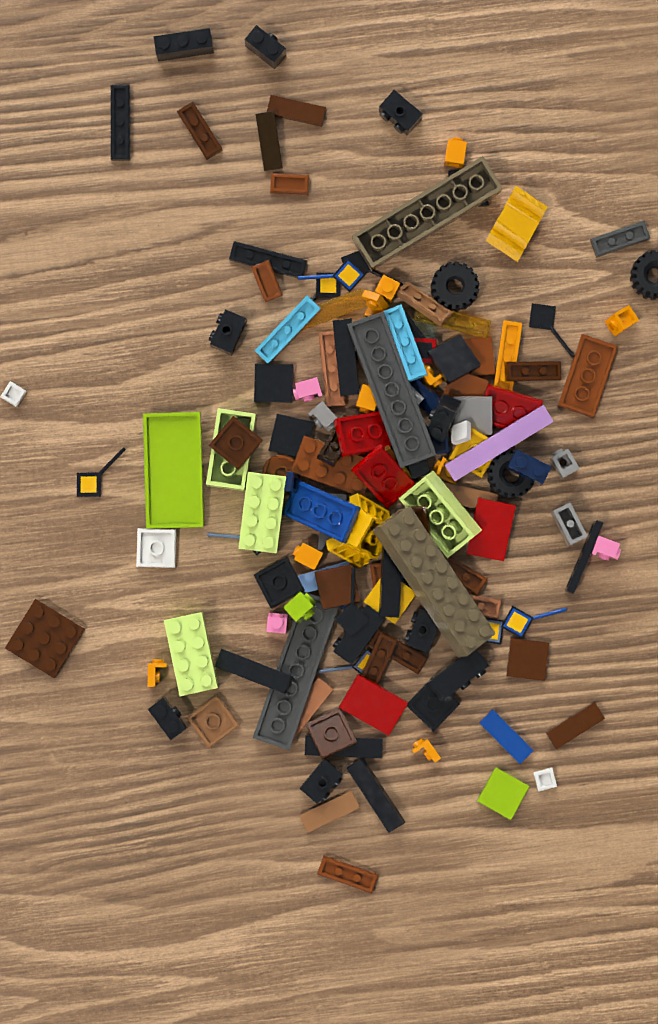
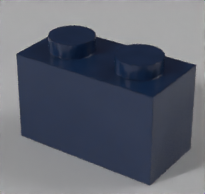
M517 449L506 469L541 486L552 466Z

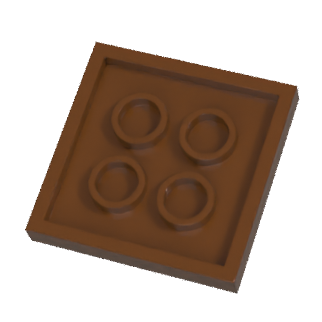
M35 599L5 649L52 678H55L85 628Z

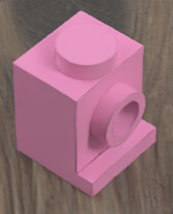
M317 377L295 383L296 389H292L295 400L308 402L314 400V396L317 395L319 399L322 398Z
M598 536L590 555L594 556L597 553L601 559L607 561L610 558L618 560L621 553L620 543Z
M269 613L267 632L286 634L288 614Z

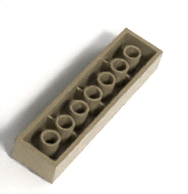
M482 156L352 235V240L370 270L373 271L500 194L503 188Z
M411 506L401 508L372 530L457 657L470 655L496 634Z

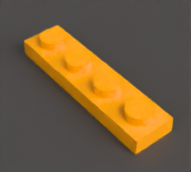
M503 320L494 386L513 391L514 382H505L504 363L517 362L522 323Z

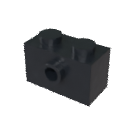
M257 25L244 39L245 47L273 69H276L286 56V48L278 42L277 37L272 33L267 34Z
M395 90L379 106L381 118L387 122H392L394 128L400 134L408 135L421 121L423 116L417 108Z
M225 309L224 313L219 314L216 321L219 325L216 331L212 330L209 341H211L210 345L212 348L232 356L247 323V319Z
M446 394L443 395L436 409H432L428 418L431 420L427 429L430 437L444 442L455 420L461 401Z
M419 609L418 612L414 611L411 622L414 624L412 630H407L404 640L407 641L406 645L429 653L438 627L427 611Z
M166 697L148 709L170 740L188 728L180 718L182 716L181 712L176 706L172 707Z
M325 758L300 786V790L318 804L319 801L323 803L330 795L328 792L332 786L336 788L343 780L341 778L342 772Z

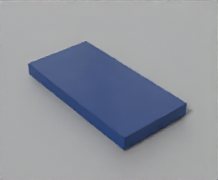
M299 480L297 493H290L282 515L342 543H347L361 507Z

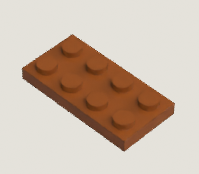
M307 436L303 437L291 472L353 495L359 493L364 496L367 487L351 469L365 457L359 455L342 457L341 455L335 466L332 467L317 459L325 443Z

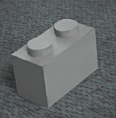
M570 502L550 512L567 546L588 537Z

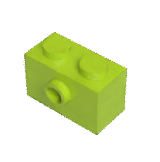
M301 591L283 607L299 624L304 620L310 619L317 609L314 606L315 600L308 593L304 595Z

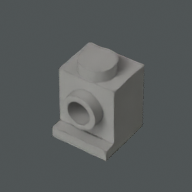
M323 401L308 413L310 419L314 416L315 419L313 421L320 429L323 427L330 432L335 427L334 419L337 417Z
M561 448L552 453L553 458L550 461L560 479L580 469L569 449L563 451ZM560 460H565L566 465L561 466L559 463Z

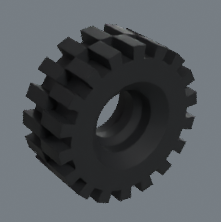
M651 250L649 253L647 251L640 256L630 271V282H633L632 288H636L638 295L642 294L643 298H651L650 300L658 299V282H651L647 276L650 269H658V252L656 250Z
M449 262L445 266L442 265L435 272L431 282V295L434 297V300L448 310L459 312L462 309L463 311L468 306L470 307L476 299L479 291L478 276L465 263L462 265L459 262L453 264ZM453 279L459 280L462 283V290L457 294L451 293L447 287L449 281Z
M506 450L496 456L491 461L487 470V481L490 484V488L495 491V494L502 496V498H519L531 490L534 482L520 475L514 482H509L504 478V471L516 450Z

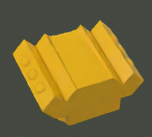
M515 186L486 242L518 262L548 207L518 186Z
M357 493L349 497L350 503L361 507L347 543L331 538L326 540L328 551L360 568L368 564L370 559H378L382 551V544L372 530L388 519L390 513L385 508Z

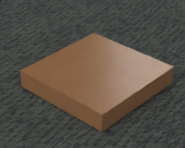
M215 695L186 717L208 748L240 726L218 695Z

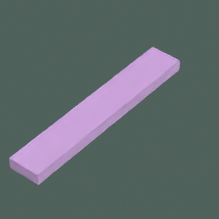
M542 405L446 463L445 467L452 479L456 481L554 421L545 406Z

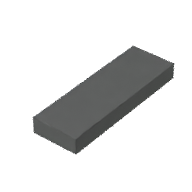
M645 221L592 238L590 242L597 258L650 240V235Z

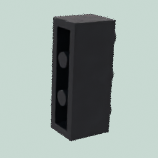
M210 28L153 36L158 62L214 53Z
M367 604L365 607L360 606L359 610L369 621L352 637L346 632L342 639L338 637L332 645L335 648L333 652L351 665L385 619V617H379V613Z
M476 649L470 655L457 659L428 681L427 685L440 702L445 699L448 702L456 696V690L459 688L464 690L472 684L470 682L472 678L476 676L478 679L486 673L485 668L489 665Z

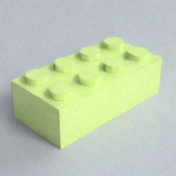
M218 408L213 439L233 416L254 432L256 414ZM211 449L206 485L245 492L250 457L238 471L216 451Z
M434 470L399 498L405 507L427 505L431 538L447 558L482 531Z
M248 472L238 549L277 553L286 476Z
M203 612L164 620L179 695L184 696L219 688Z

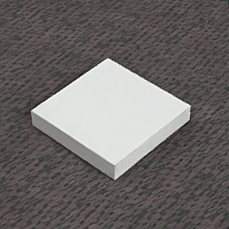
M138 528L136 567L175 568L176 529Z

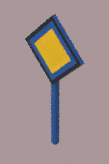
M347 258L334 274L299 276L298 279L334 278L346 290L351 292L366 274Z
M512 606L501 628L522 639L532 620L565 612L567 608L530 616Z

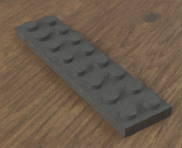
M384 312L347 324L400 468L436 456L437 454Z
M310 593L308 594L316 602L314 604L317 608L314 611L315 614L300 624L293 620L276 669L292 676L287 692L284 694L271 688L269 689L253 738L289 751L339 607L322 610L320 597Z

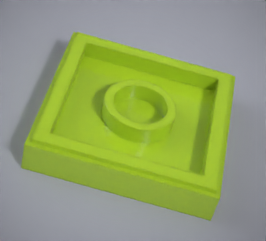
M495 767L477 801L511 820L530 786Z

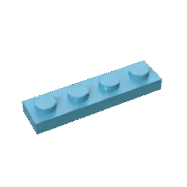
M307 295L254 351L270 364L321 308Z
M402 304L385 310L384 314L409 382L427 376L428 374Z

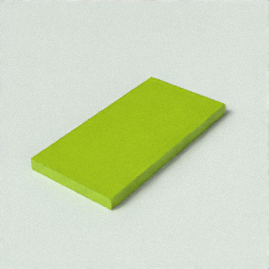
M201 412L143 413L146 529L204 527Z

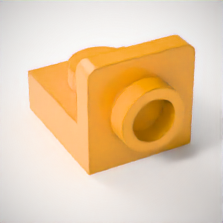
M365 290L362 294L368 306L364 313L366 317L388 309L389 305L381 294Z
M630 305L606 319L605 324L613 336H617L640 320Z
M429 365L425 366L428 375L422 377V380L429 387L434 386L436 388L444 382L441 374L434 378L432 376L434 372Z
M444 457L441 461L437 460L433 470L436 471L438 477L455 485L457 480L454 481L445 467V464L450 461Z
M152 659V663H148L147 687H156V683H160V671H157V667H168V663H164V659Z
M420 738L412 744L414 746L411 749L413 753L424 747L423 753L429 761L437 762L441 759L427 738L425 740Z

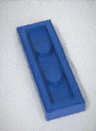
M493 709L479 722L519 764L534 751Z

